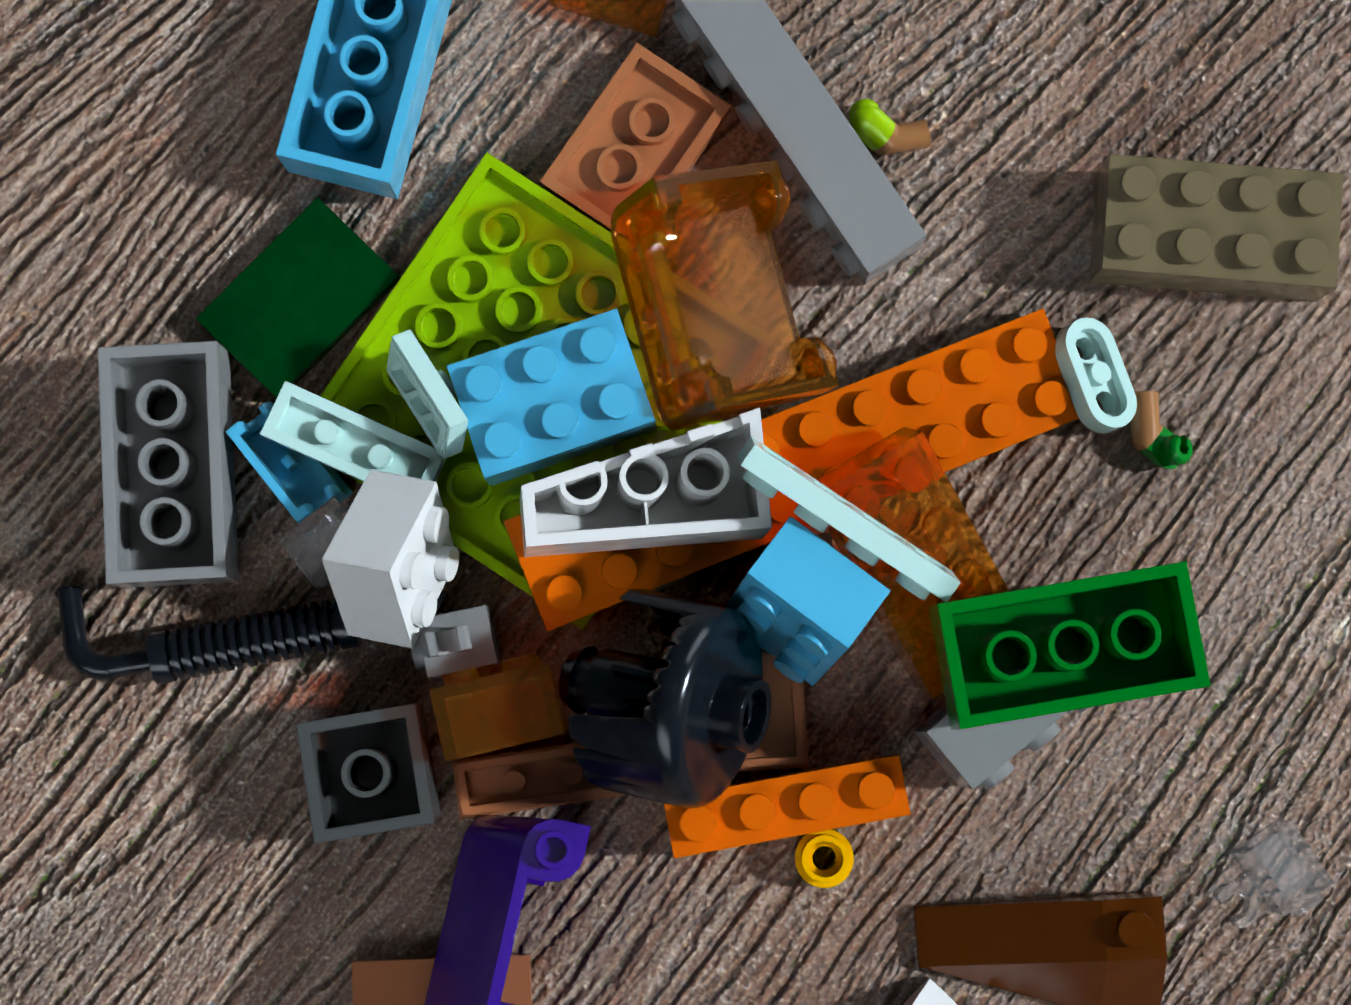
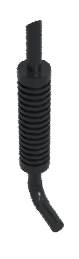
M65 586L57 590L63 638L62 645L67 660L80 674L94 680H113L114 678L151 671L153 679L158 685L175 682L178 678L186 680L189 679V676L192 678L200 677L201 673L203 676L212 675V671L215 674L222 673L224 668L226 671H233L236 666L238 669L246 668L247 663L250 667L258 666V662L261 665L269 664L270 658L273 663L280 662L282 657L284 660H291L293 653L296 658L304 657L305 652L308 656L315 655L316 649L319 654L327 653V647L333 652L338 651L339 644L342 649L359 647L362 644V638L347 634L337 602L333 598L332 605L329 600H322L321 607L318 602H312L309 609L306 604H301L298 606V611L295 606L287 607L286 613L283 608L275 610V615L272 611H264L263 617L261 613H254L251 618L249 615L241 616L240 621L237 617L229 618L228 622L226 619L218 620L217 625L212 621L206 622L205 627L203 624H196L194 628L185 626L182 628V631L180 628L171 629V632L164 630L148 633L147 649L116 655H101L90 647L87 640L81 587ZM446 592L440 593L437 599V609L445 598Z

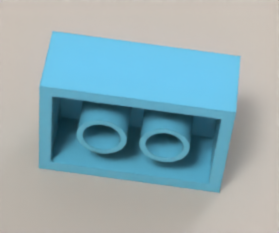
M617 308L447 365L460 408L468 419L467 429L484 479L490 486L656 430V421Z
M790 516L748 571L727 605L738 609L749 620L757 635L759 646L770 655L776 657L773 663L783 675L794 682L802 683L805 680L811 686H814L849 649L891 590Z

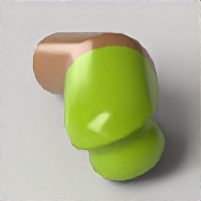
M871 99L858 100L849 109L850 125L864 145L875 154L886 156L930 147V132L926 119L896 124Z

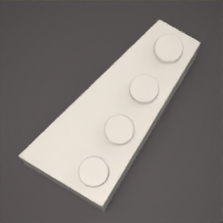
M760 408L739 414L736 418L714 425L708 424L687 431L684 435L656 444L650 443L631 449L628 453L601 462L595 461L521 485L519 500L524 557L763 539L772 528L769 497L743 480L742 477L747 469L740 465L737 457L750 436L764 444Z

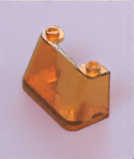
M777 160L653 176L618 204L612 213V242L660 419L671 431L697 427L739 416V414L757 408L762 410L819 395L839 386L836 376V359L833 351L817 336L799 337L774 246L771 230L782 222L790 206V192L787 184L782 180Z

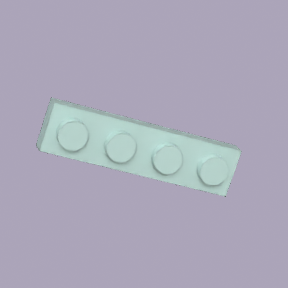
M750 436L737 455L740 465L747 469L742 478L749 485L772 499L780 491L798 503L793 512L818 531L824 533L829 525L849 538L844 545L845 548L873 567L881 559L898 570L899 574L896 576L895 581L918 598L925 601L929 594L932 593L944 602H948L961 582L952 570L754 437Z

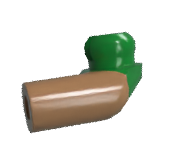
M1136 391L1137 408L1133 419L1130 421L1131 442L1133 446L1157 467L1175 469L1179 465L1186 464L1192 456V444L1185 435L1178 436L1160 424L1159 392Z

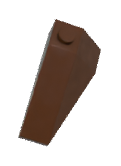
M1143 891L913 906L917 963L921 968L1059 1005H1161L1167 964L1162 896Z

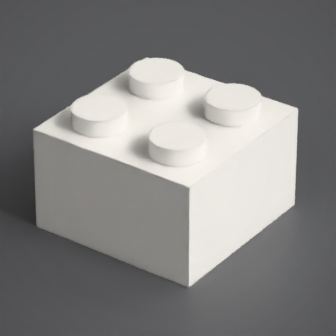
M370 470L322 557L326 574L349 636L413 649L423 627H429L433 622L437 610V599L446 581L450 582L454 579L460 559L459 550L457 547H454L448 526L449 513L443 507L436 481L377 470Z

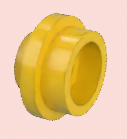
M831 829L805 834L797 844L794 860L798 873L807 883L819 888H830L842 883L849 876L854 863V854L849 841L841 833ZM822 846L831 848L835 855L833 864L826 869H820L813 863L815 850Z

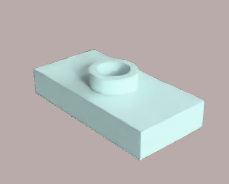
M411 329L392 336L386 369L387 373L439 456L446 459L462 452L468 419L455 400V391L450 378L443 370L437 371Z

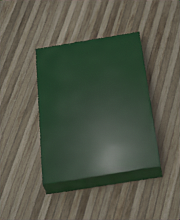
M317 197L195 319L277 398L285 381L296 385L398 283L400 277Z

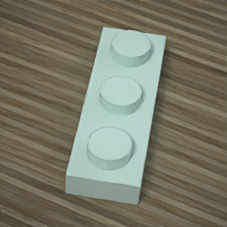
M287 381L284 382L260 432V435L362 482L365 481L370 470L437 481L447 458L443 459L442 456H439L434 447Z

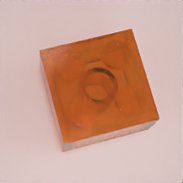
M536 653L501 661L503 672L484 677L483 670H477V667L442 675L444 686L430 689L429 692L445 762L569 734L565 705L559 695V679L556 666L550 662L541 663L540 655L536 656Z

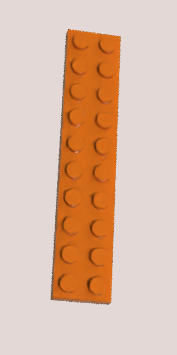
M1044 308L763 418L761 422L764 445L856 507H860L1077 420L1079 417L1075 411L1056 359V339ZM778 491L773 499L769 498L772 528L763 539L524 557L521 514L503 521L547 632L625 601L621 600L620 597L630 589L652 590L770 543L790 516L806 528L810 527L809 524L793 512L798 503Z

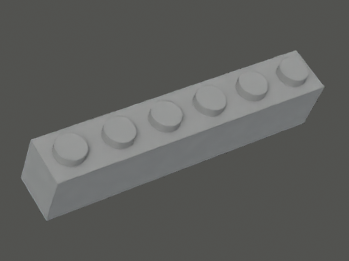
M675 0L676 12L671 16L678 31L689 44L696 40L708 58L703 60V64L709 76L720 90L728 86L739 102V105L735 107V111L745 129L752 136L758 133L761 134L772 150L767 154V158L776 174L784 183L792 179L804 198L799 201V204L806 218L817 230L824 226L836 243L831 248V251L842 270L849 277L856 273L865 285L920 249L927 236L765 0Z

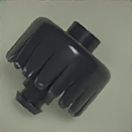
M630 589L620 599L650 606L654 612L670 616L659 618L657 622L660 632L670 637L673 642L665 641L662 643V658L664 660L609 648L599 652L593 646L573 651L567 657L560 673L559 695L562 702L576 713L568 717L570 737L578 744L586 747L573 748V754L577 763L584 768L582 770L584 778L589 783L597 785L602 789L681 808H700L713 802L723 794L738 774L747 753L754 752L765 736L771 713V692L768 684L763 680L762 657L758 638L749 620L738 609L726 604L648 589Z

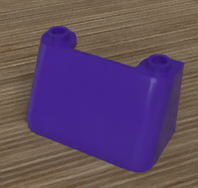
M485 815L476 819L467 828L460 849L424 1005H515L501 1002L526 886L531 884L543 887L545 882H560L570 878L580 868L584 859L591 826L559 819Z

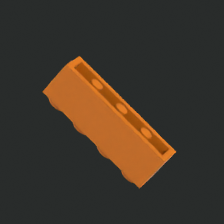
M895 754L733 783L716 800L700 808H681L664 804L674 858L911 815L900 756Z

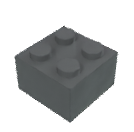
M414 703L296 724L314 844L433 824L442 820L424 704Z

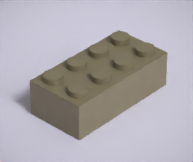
M1109 154L1096 173L1089 283L1317 302L1337 288L1344 173Z

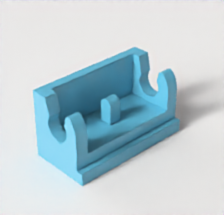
M266 402L259 407L261 413L255 419L248 423L238 421L225 432L295 521L309 529L351 496L353 492L335 469L260 435L274 405L272 402Z

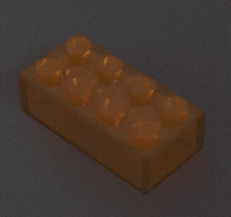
M904 426L816 478V480L952 570L961 583L948 602L1009 592L922 431ZM829 525L827 529L841 554L891 590L876 610L875 615L913 684L931 698L942 694L944 689L929 607L945 602L932 593L929 594L925 601L918 598L895 581L896 576L899 574L898 570L881 559L875 567L867 564L845 548L844 545L849 538Z

